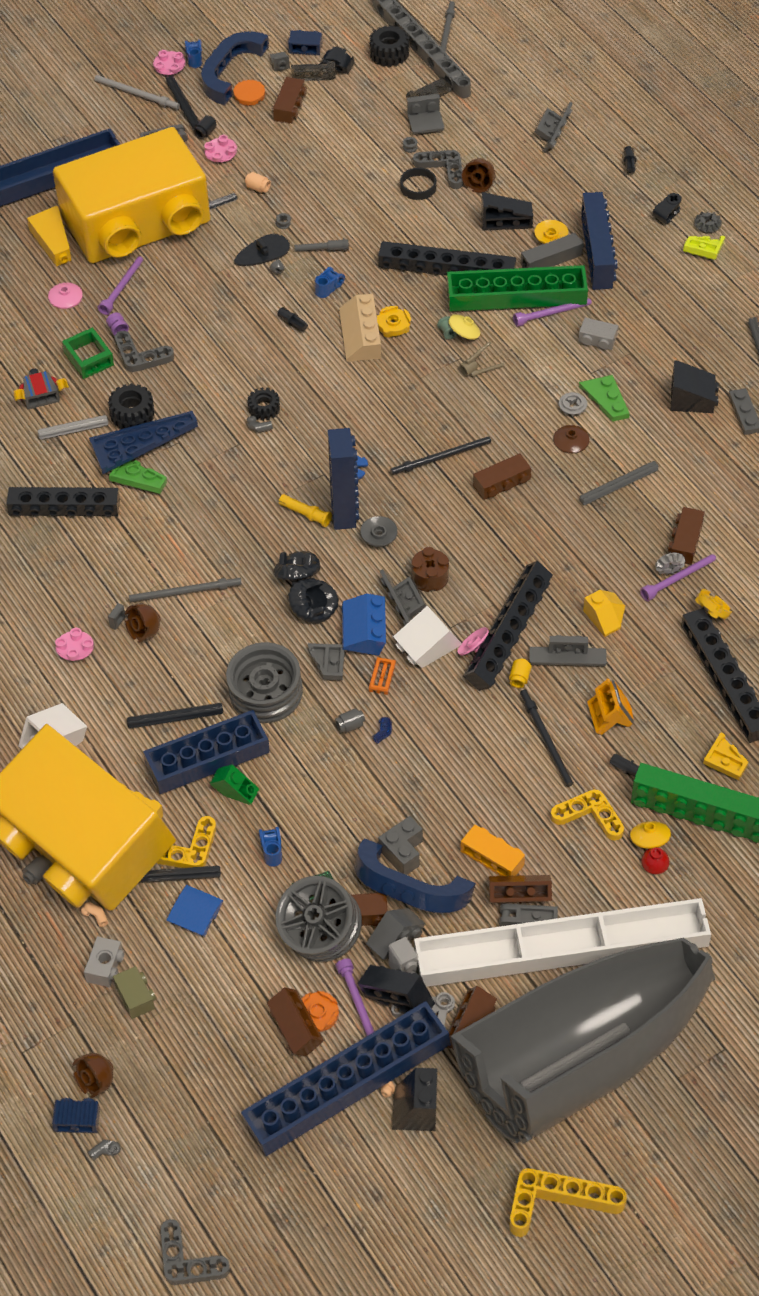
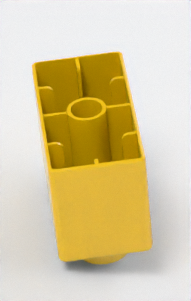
M174 127L65 163L53 169L60 214L90 263H96L110 257L119 258L127 256L138 247L174 234H189L200 225L210 221L206 175Z
M45 724L0 772V844L19 860H24L33 849H36L41 855L52 862V866L43 874L44 880L76 908H80L91 896L106 910H114L176 842L173 834L151 807L49 724Z

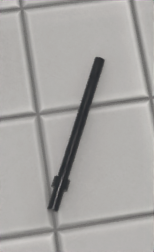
M487 436L424 458L403 462L402 465L390 468V473L395 475L404 471L405 473L413 471V468L491 443V438Z
M526 689L522 690L520 695L525 703L524 707L527 713L531 715L567 787L572 786L573 781L537 711L538 707L535 701L531 699Z

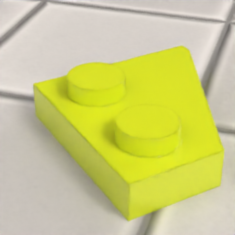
M689 236L683 251L709 259H716L725 242V236L710 240V236Z

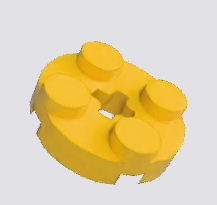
M398 306L385 307L377 316L378 329L387 338L408 333L411 325V316L404 308L401 310L398 309Z
M701 589L695 601L709 609L708 613L712 617L727 619L732 611H729L731 609L729 605L717 595L715 597L710 596L711 591Z

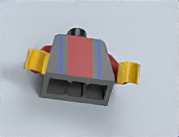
M34 368L29 371L28 376H24L23 383L20 384L19 388L13 391L15 401L25 400L28 410L60 402L58 390L61 391L64 388H69L66 378L58 380L50 376L48 372L39 373V370Z

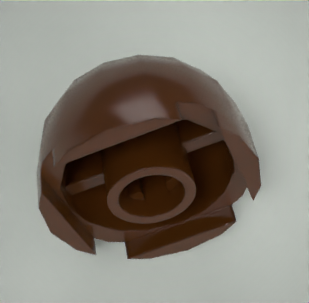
M483 158L471 160L462 171L464 185L474 189L472 191L475 193L487 191L493 185L496 178V171L493 165Z
M143 603L127 607L125 615L128 614V620L125 621V625L133 640L137 638L139 643L153 638L159 631L161 621L160 615L151 605Z
M88 1053L74 1060L73 1066L76 1065V1071L73 1072L77 1085L84 1094L88 1091L91 1094L90 1097L94 1098L109 1089L113 1082L114 1074L113 1065L110 1060L98 1053Z

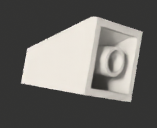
M428 606L393 636L397 641L395 645L402 653L406 651L409 654L406 658L413 665L417 663L421 668L462 645Z
M61 703L26 717L19 747L23 749L45 724H49L74 746H77L83 741L87 726Z

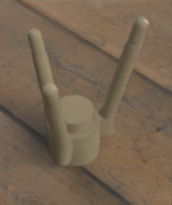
M491 342L486 343L474 355L459 365L463 375L474 377L477 374L504 366V363L476 371L478 365L475 359L491 345Z

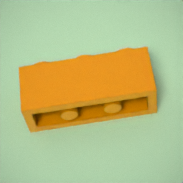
M474 824L461 840L460 852L500 876H515L525 864V854L520 849L513 848L502 838L495 837L483 827L480 828Z

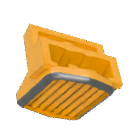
M607 678L595 688L596 695L587 701L596 733L603 735L616 723L630 727L634 722L632 708L627 697L614 680L610 681Z

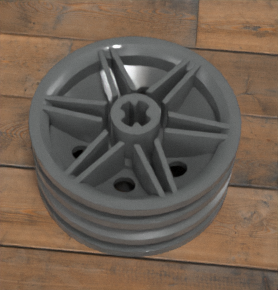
M269 642L251 644L238 651L228 664L226 679L230 701L239 715L254 710L260 723H272L289 716L300 704L303 695L300 665L295 655L286 647Z
M309 876L293 883L281 896L276 909V926L283 941L300 956L314 962H329L342 957L354 946L361 932L362 915L354 897L338 882L324 876ZM314 895L313 902L311 903L310 897ZM332 899L336 901V903L329 905ZM297 911H301L303 913L298 916H295V913ZM317 913H318V914H319V917H318V918L315 917V920H314V919H313L314 915L317 916ZM337 919H341L339 926H336ZM302 931H305L304 937L300 936ZM327 936L325 941H321L320 938Z

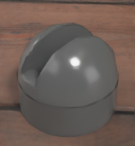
M279 259L275 260L269 267L277 275L281 274V270L284 271L285 269L284 264Z

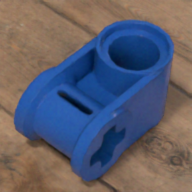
M201 39L194 42L185 41L188 65L192 68L200 67L202 65Z
M328 267L315 278V295L320 298L328 297L333 291L341 287L344 283L345 275L337 273L332 267Z
M279 826L272 830L263 831L259 829L265 863L272 867L278 866L282 862Z

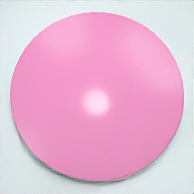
M161 50L153 63L158 73L173 75L184 68L185 59L181 52Z
M221 135L219 138L205 143L204 146L206 157L213 162L228 161L237 153V145L234 141L228 139L227 135Z
M80 628L71 629L70 632L63 634L55 641L58 655L70 661L86 658L94 648L91 636L82 632Z

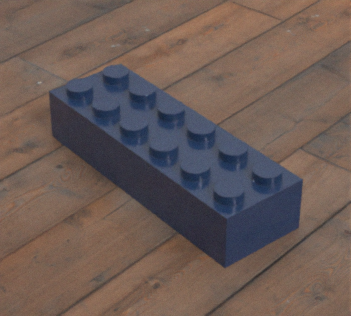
M603 192L582 194L581 222L592 290L613 289V282H616V271L614 270L617 269V259H614L615 247H612L613 235H610L611 222H608L609 210H606L607 199H604Z
M350 428L328 430L330 496L334 530L356 528V521L359 520V501L357 498L359 497L358 475L356 474L358 473L356 462L358 458L357 449L353 447L356 446L355 435H351Z
M254 710L143 751L145 765L159 794L215 774L218 768L232 764L236 766L270 753L269 739Z

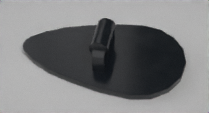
M279 234L264 235L242 249L234 259V263L237 266H253L277 260L288 253L290 243L287 238Z

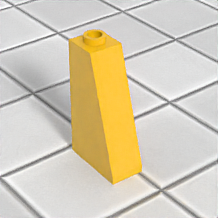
M56 205L28 217L29 231L57 267L71 261L70 248L58 206Z

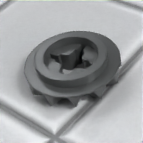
M707 211L706 213L701 212L700 215H696L694 223L697 229L709 233L717 231L721 227L722 220L720 215Z

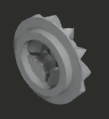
M566 393L559 399L560 411H564L565 415L571 414L572 417L574 414L580 416L581 412L586 410L587 400L579 393Z
M669 553L660 557L655 567L659 574H674V572L680 571V568L685 566V559L680 553Z

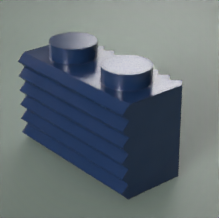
M291 30L288 41L289 53L319 56L323 43L322 32Z
M62 1098L60 1101L55 1100L52 1121L54 1132L98 1133L99 1102L90 1098L83 1099L82 1101H75L71 1098Z

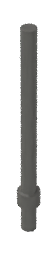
M454 1L449 2L445 13L446 21L440 46L445 52L452 19L455 16Z
M241 577L227 580L222 578L215 582L129 595L130 602L218 588L224 590L227 587L242 585Z

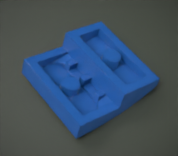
M186 885L177 898L167 921L205 937L212 920L216 919L224 900Z

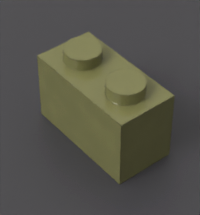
M136 966L113 976L115 987L131 1019L155 1009L153 1002L156 1000L155 994L151 988H147L145 985L148 983L143 972L139 973Z

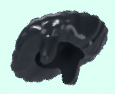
M296 551L288 556L286 552H281L279 562L276 564L273 573L278 579L291 581L293 586L299 580L316 575L320 571V561L310 551Z
M315 578L299 580L293 584L288 593L289 606L293 613L308 623L319 624L328 620L339 606L336 590L326 582Z

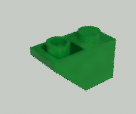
M233 764L218 768L210 782L223 796L248 805L252 804L259 791V788Z

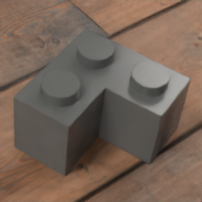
M409 816L379 836L378 844L383 845L381 853L398 872L408 875L420 866V853L414 847L423 842V829Z
M409 908L387 911L366 944L382 959H389L388 946L404 937H407L408 941L419 938L422 934V928L426 923Z

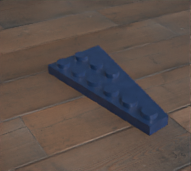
M193 411L90 437L89 440L102 474H105L198 427V423Z

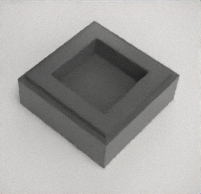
M118 603L108 615L110 628L116 630L125 619L124 605Z

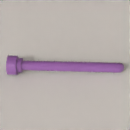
M141 256L136 258L108 299L100 302L98 305L100 313L109 315L113 310V302L143 262Z
M587 298V305H590L592 300ZM564 304L528 314L518 312L513 314V321L516 327H519L529 320L587 305Z
M711 554L654 586L646 585L640 589L642 598L647 602L654 599L657 592L714 562L716 556Z
M342 959L336 963V969L338 974H341L346 980L362 1025L368 1036L374 1030L352 975L354 966L351 959Z

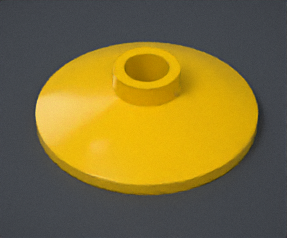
M545 220L535 227L534 234L539 242L545 244L567 236L568 228L560 221Z
M657 821L642 822L636 825L630 832L631 841L642 848L663 846L671 837L669 827Z

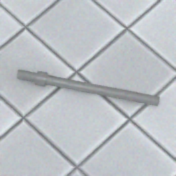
M99 75L95 76V81L157 102L163 107L168 106L177 110L180 107L179 103L171 101L167 97H160Z

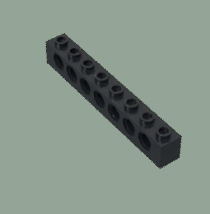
M382 241L378 254V268L447 276V272L516 269V257Z
M538 560L526 565L492 624L486 639L480 645L463 675L479 691L491 688L496 682L495 677L503 669L504 661L511 655L512 647L519 641L518 636L526 628L527 620L534 614L536 604L542 600L544 590L550 585L549 581L553 574Z
M704 608L683 614L681 627L749 743L758 741L759 701L756 698L754 688L749 686L745 673L740 671L736 658L730 654L729 646L723 642L721 633L713 625L710 614H707Z

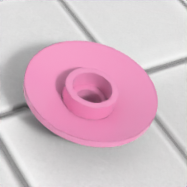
M60 283L54 286L48 294L49 302L54 307L60 309L75 307L81 302L83 297L81 288L73 283Z
M483 627L473 632L459 646L458 654L466 655L473 651L476 653L486 639L489 630Z

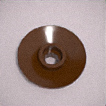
M566 425L555 432L553 441L560 451L575 454L582 452L588 447L589 435L579 426Z

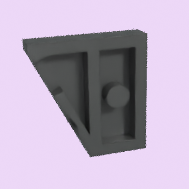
M308 643V651L323 680H343L345 650L342 649V644Z

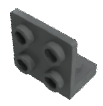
M439 94L407 98V115L412 134L444 130L440 113Z

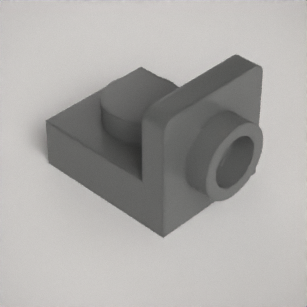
M286 52L270 54L274 72L290 69L289 55H286Z

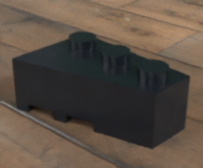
M482 192V230L533 229L532 202Z
M369 965L357 983L366 998L387 1007L390 1004L400 1008L399 1012L403 1014L425 1001L431 1009L435 1004L423 982V978L417 973H407L399 969L394 970L384 966Z

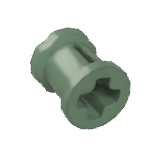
M449 316L441 318L437 323L438 328L444 332L445 339H453L457 336V333L449 325Z

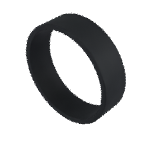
M411 168L401 175L400 190L409 199L424 200L430 198L436 192V176L426 168ZM414 176L429 178L434 183L430 189L421 192L411 191L403 185L405 180Z

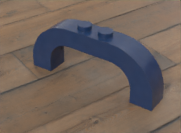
M254 31L235 33L225 38L213 50L211 56L206 59L201 71L203 91L209 99L224 106L232 97V84L222 81L218 77L231 60L239 54L250 53L262 57L269 48L268 35Z
M366 838L359 844L354 865L355 873L361 882L379 893L418 909L435 913H449L461 910L472 900L476 884L472 881L456 876L447 885L436 886L427 884L381 864L379 860L383 845Z

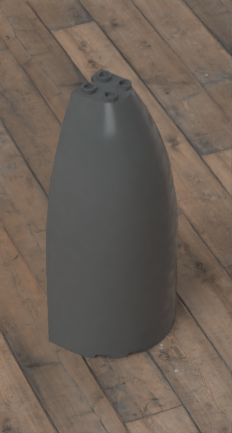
M685 938L628 949L600 958L552 979L453 1034L451 1039L456 1061L462 1077H466L472 1087L469 1091L476 1104L481 1103L487 1113L485 1117L504 1137L514 1143L521 1141L524 1144L616 1090L664 1052L687 1026L701 1004L712 981L715 980L712 957L703 950L699 951L694 943ZM626 1023L629 1027V1035L531 1092L521 1085L523 1080L618 1025Z

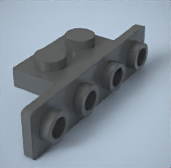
M571 101L564 108L560 116L549 108L544 111L534 131L547 141L543 149L544 153L548 149L552 150L557 142L555 138L557 139L562 132L560 128L564 127L567 122L565 118H568L572 112L570 108L573 103Z
M382 569L380 570L382 578H380L381 582L386 588H389L388 595L393 602H396L395 608L401 616L403 615L404 619L402 621L406 625L413 619V616L421 612L427 605L410 576L395 586L390 575Z
M556 635L549 636V647L529 648V663L531 665L606 666L607 655L605 648H588V637Z

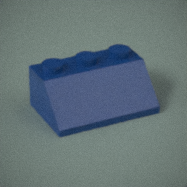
M364 594L343 601L342 649L379 656L386 644L385 597Z

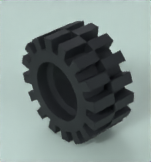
M261 387L260 391L255 389V393L252 391L248 396L249 414L251 413V416L256 417V420L261 418V421H264V418L270 420V417L275 418V414H279L280 399L275 390L272 389L270 391V388L264 390ZM261 402H268V403H270V404L267 405V406H260V405H258V404L261 403Z

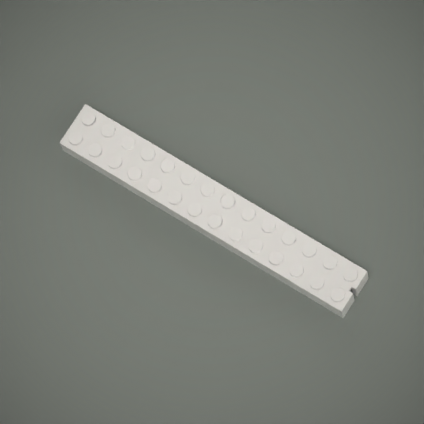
M702 898L415 938L414 950L418 954V974L423 978L426 987L583 965L628 949L679 938L687 939L698 948L709 947L711 932L708 920L705 918L706 913Z

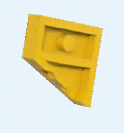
M720 732L704 758L703 764L736 780H740L748 766V761L743 755L739 754L738 749L734 745L729 744L725 739L724 733Z

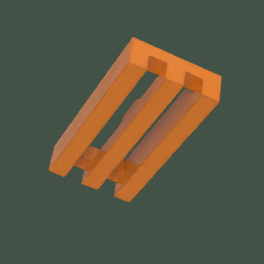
M377 657L369 685V692L374 690L376 693L384 692L385 695H388L396 660ZM380 663H384L379 683L377 686L375 685V682L379 671ZM388 664H391L385 687H383L382 685L385 678Z

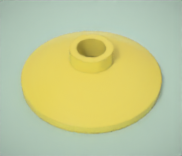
M452 315L449 318L450 327L458 335L471 340L477 339L480 336L478 326L470 317Z

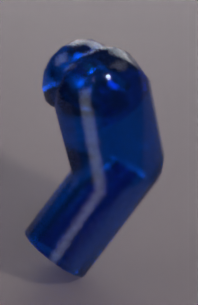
M388 717L379 719L380 731L372 736L376 744L386 739L392 733V721Z

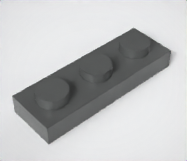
M747 389L729 391L728 396L743 434L759 433V418Z

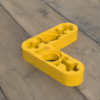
M590 790L555 805L551 810V821L556 825H563L592 813L608 839L616 841L623 836L624 826L604 794L599 790ZM594 797L595 799H599V801L596 802L595 800H592V798ZM580 804L583 806V809L576 811L572 806ZM601 812H608L610 817L602 818L599 814ZM610 823H612V827L614 828V830H618L617 833L615 831H611Z
M210 816L200 818L190 848L172 845L156 864L178 868L204 867L216 833L215 820ZM207 824H210V826H208L207 831H206L207 834H205V833H204V827H205ZM199 840H206L208 842L203 847L196 844ZM175 853L183 855L180 860L172 859V855ZM197 853H200V860H198L197 863H194L193 860H196Z

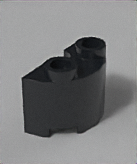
M332 47V49L324 54L319 68L325 70L335 68L337 72L349 75L355 63L354 57H350L344 48Z

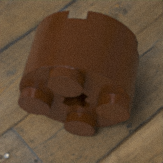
M425 547L414 555L411 562V576L417 588L421 591L429 592V590L439 591L447 585L449 559L443 552L432 547Z

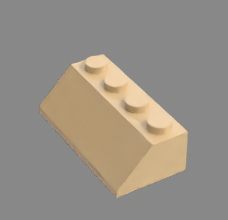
M373 293L355 295L339 308L346 362L381 359V342Z

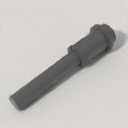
M343 238V240H328L326 243L298 244L294 246L295 251L322 249L346 251L349 249V240Z

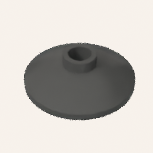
M383 516L371 517L361 526L362 539L369 545L377 547L392 543L398 533L396 524L391 519Z

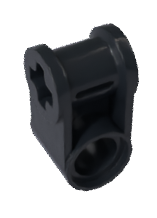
M677 193L668 194L664 200L655 206L652 216L665 224H669L680 212L681 196Z

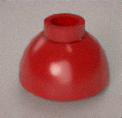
M655 847L648 849L643 854L641 864L648 873L662 874L669 868L670 860L668 854L663 849Z

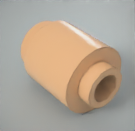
M251 172L245 178L246 187L266 193L270 188L271 181L263 175Z

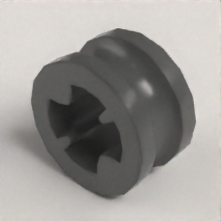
M414 137L405 138L403 140V150L407 153L415 152L418 148L417 139Z
M280 213L276 216V226L278 228L287 229L291 225V217L288 214Z

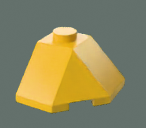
M598 590L584 598L583 612L604 637L621 629L625 605L615 593Z

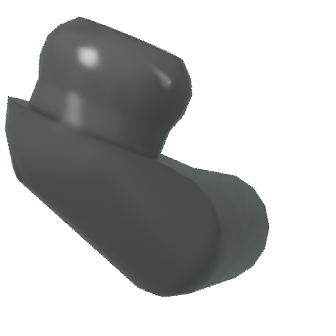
M255 416L247 418L248 428L256 432L273 429L271 421L259 423L256 421Z
M103 1140L87 1153L94 1161L102 1154L117 1155L121 1147L118 1142Z

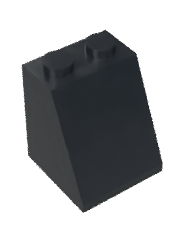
M674 360L671 382V411L714 413V407L718 406L719 396L715 395V393H718L719 382H715L716 375Z
M415 1068L395 1087L392 1130L436 1131L437 1068Z

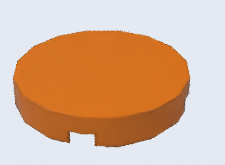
M256 80L241 81L233 90L234 99L238 100L240 104L247 106L258 104V101H262L266 95L264 85Z
M317 991V993L311 992L301 998L319 1032L328 1030L336 1024L339 1017V1007L332 995L323 991Z

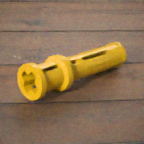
M282 494L279 499L281 501L279 505L303 514L309 521H316L325 528L332 520L331 512L322 511L316 505L309 506L285 494Z

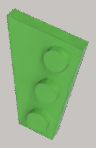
M613 375L579 382V388L582 391H586L588 397L599 405V409L612 422L629 418L630 413Z
M130 460L113 469L109 475V481L160 494L167 483V477L151 468L146 469L142 467L141 463L137 460L134 462Z

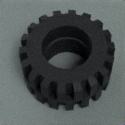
M391 25L383 26L374 30L370 35V58L376 64L392 67L398 66V64H402L408 59L409 37L404 29Z
M125 384L121 388L117 387L116 391H112L111 396L108 398L111 421L119 429L140 425L154 419L153 396L150 390L147 391L146 387H141L139 384Z

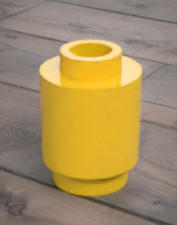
M520 658L513 661L509 680L510 685L515 688H523L528 683L532 666L526 659Z

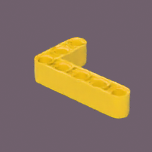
M526 1168L519 1174L510 1216V1231L516 1237H523L529 1232L536 1198L611 1214H619L625 1209L627 1194L624 1189L618 1186ZM531 1180L534 1183L531 1185H527L523 1181ZM548 1184H552L555 1186V1188L548 1189L545 1186ZM575 1189L577 1193L571 1194L567 1190ZM595 1193V1194H597L599 1197H598V1198H591V1197L589 1196V1194ZM618 1198L621 1200V1202L614 1203L613 1201H611V1199ZM526 1200L529 1202V1204L522 1205L519 1203V1201ZM523 1221L525 1225L518 1226L515 1222Z

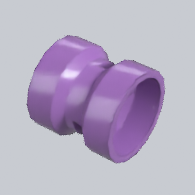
M112 313L108 316L106 323L111 328L114 336L119 331L128 332L129 326L120 313Z

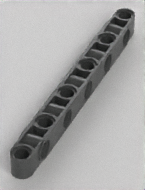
M372 0L373 7L389 25L400 27V29H404L408 33L409 46L458 97L468 98L471 95L470 78L396 0Z

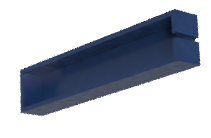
M111 128L1 165L0 206L54 188L53 169L55 167L120 145V142L116 139Z

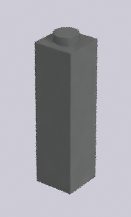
M572 233L521 252V266L523 268L553 267L580 257L584 248L583 240L576 233Z

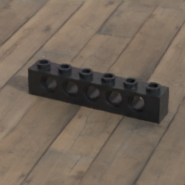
M9 487L6 505L9 516L111 517L119 515L120 495L118 488Z

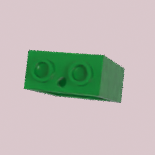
M93 327L62 341L64 354L83 379L114 366L112 352ZM94 342L101 353L81 361L74 350Z

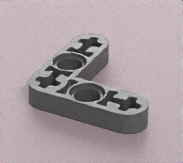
M458 151L418 152L413 155V165L415 167H446L449 186L453 189L462 188L463 170L461 156ZM433 158H440V160L435 161ZM452 168H457V169H459V170H457V171H452V170H450V169H452Z
M119 331L115 334L117 349L126 370L129 372L145 370L170 363L174 360V350L170 346H162L137 353L129 332ZM127 349L132 350L131 353H124ZM147 357L154 358L152 361L145 360Z
M174 1219L163 1222L161 1225L165 1278L169 1284L181 1285L219 1280L229 1275L230 1264L224 1256L184 1260L182 1231L179 1222ZM169 1227L174 1229V1240L171 1241L168 1232ZM171 1247H176L179 1249V1253L175 1257H170L167 1255V1250ZM222 1263L223 1266L221 1272L217 1270V1264ZM206 1264H210V1272H211V1273H209V1274H208V1269H207V1265H206ZM196 1265L204 1268L203 1273L198 1276L191 1273V1269ZM184 1267H187L188 1276L186 1277L184 1273ZM173 1269H177L178 1272L175 1278L171 1274Z

